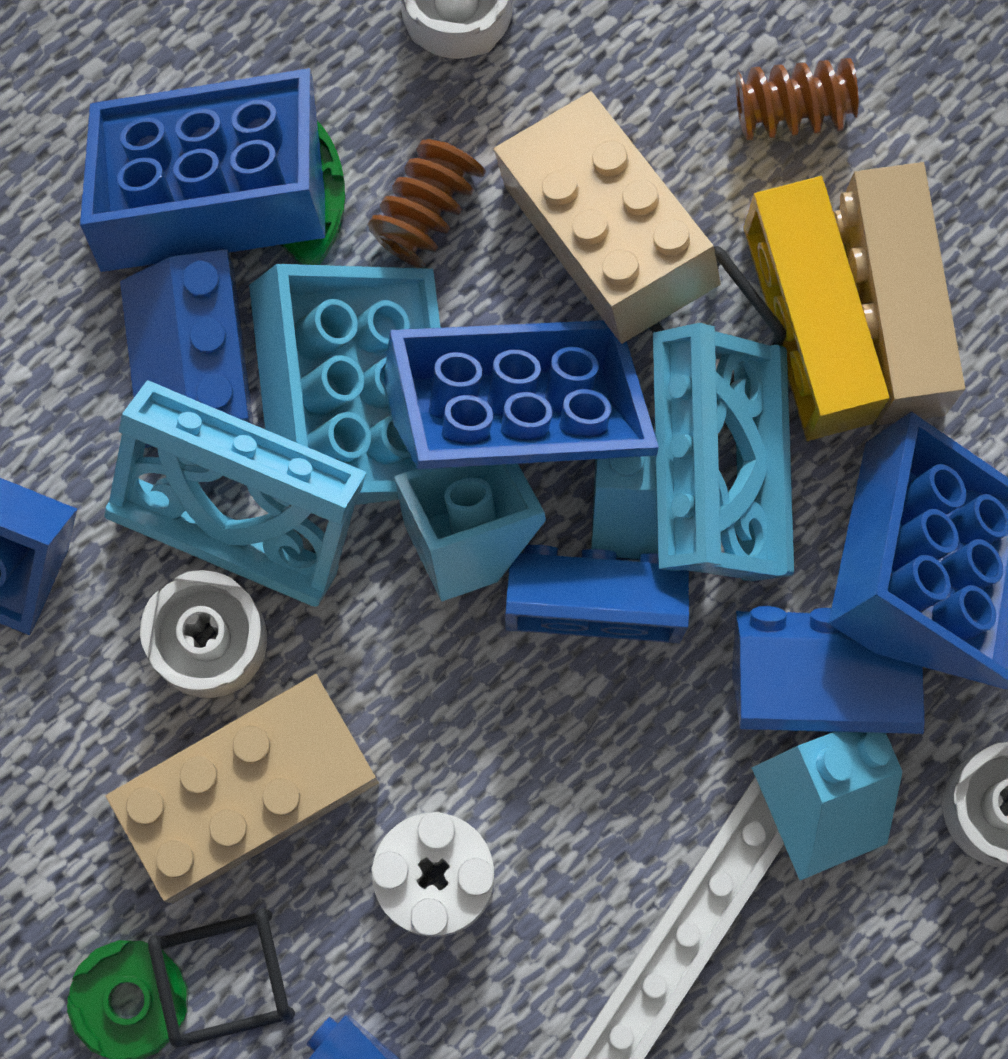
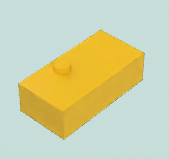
M818 176L754 193L743 229L765 303L786 330V337L782 346L787 349L788 380L806 441L873 424L890 397L823 177Z

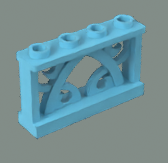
M703 323L654 332L655 436L659 446L656 456L659 569L670 571L688 570L741 578L745 581L792 576L794 573L787 349L780 345L770 346L715 331V326ZM716 359H719V363L716 369ZM734 370V382L730 385L731 375ZM724 421L735 439L737 454V478L729 492L719 471L718 433L723 427ZM721 543L725 553L721 552Z
M147 380L121 416L119 432L122 433L110 499L106 505L104 517L310 606H318L337 575L339 560L356 500L362 490L367 472ZM145 444L156 447L159 457H143ZM146 473H157L166 475V478L159 479L152 485L140 480L139 476ZM225 476L244 484L256 503L268 514L242 520H235L223 515L211 502L198 482H210ZM311 513L329 520L325 533L307 519ZM297 532L309 540L316 553L304 549L303 540Z

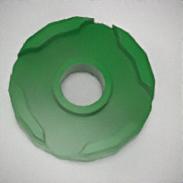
M117 940L95 949L78 965L70 986L67 1013L74 1033L90 1051L109 1059H144L161 1052L170 1043L147 942ZM162 950L180 1030L188 1014L189 989L180 966L165 950ZM127 982L136 984L144 994V1006L141 1012L130 1019L117 1015L111 1003L115 989Z

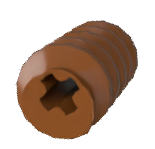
M842 58L838 63L836 73L829 60H820L816 65L814 75H812L806 62L796 63L791 79L784 65H774L768 81L761 67H751L746 84L737 69V111L746 139L753 140L757 123H763L769 138H775L779 121L783 120L786 121L791 135L796 136L799 133L801 121L804 118H808L815 134L821 133L825 116L831 117L837 132L843 131L847 114H853L854 118H857L858 84L852 59Z
M431 139L420 142L416 148L419 158L409 159L404 167L407 177H398L392 185L395 196H385L381 202L380 208L384 215H373L368 222L369 231L387 251L418 268H425L426 265L416 254L417 249L434 253L438 248L437 244L428 235V232L434 230L447 234L450 230L449 225L440 216L441 212L445 211L459 215L462 211L461 206L452 197L454 192L470 197L475 191L464 178L466 173L479 178H483L486 174L485 168L463 150L449 143Z

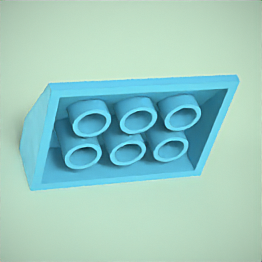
M298 264L274 265L249 285L265 430L367 472L355 505L399 500L394 476L417 469L393 423L384 377L390 330L441 328L433 269Z

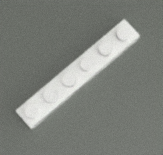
M754 777L570 1059H644L784 845L756 777Z

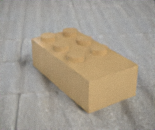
M592 91L493 148L506 189L621 344L721 285L713 244Z
M924 162L854 171L846 192L840 194V210H835L833 213L842 242L846 244L850 269L890 397L876 418L877 425L895 423L911 411L922 419L946 416L965 391V383Z
M314 674L105 795L163 901L173 904L379 784L317 674Z

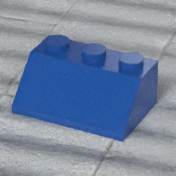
M228 250L168 257L121 280L120 286L133 397L137 395L148 380L254 425L235 271ZM145 444V448L153 447L149 444Z
M0 478V624L30 635L69 550L77 508Z
M526 545L523 553H520L509 567L505 631L680 644L689 624V571L659 569V559L656 553L641 554L640 562L616 560L617 553L610 550L585 549L582 550L581 557L558 556V548L553 546Z
M760 606L751 611H736L732 680L740 729L924 734L922 666L875 654L828 624L831 608H817L811 611V613L785 612L780 608L772 606Z

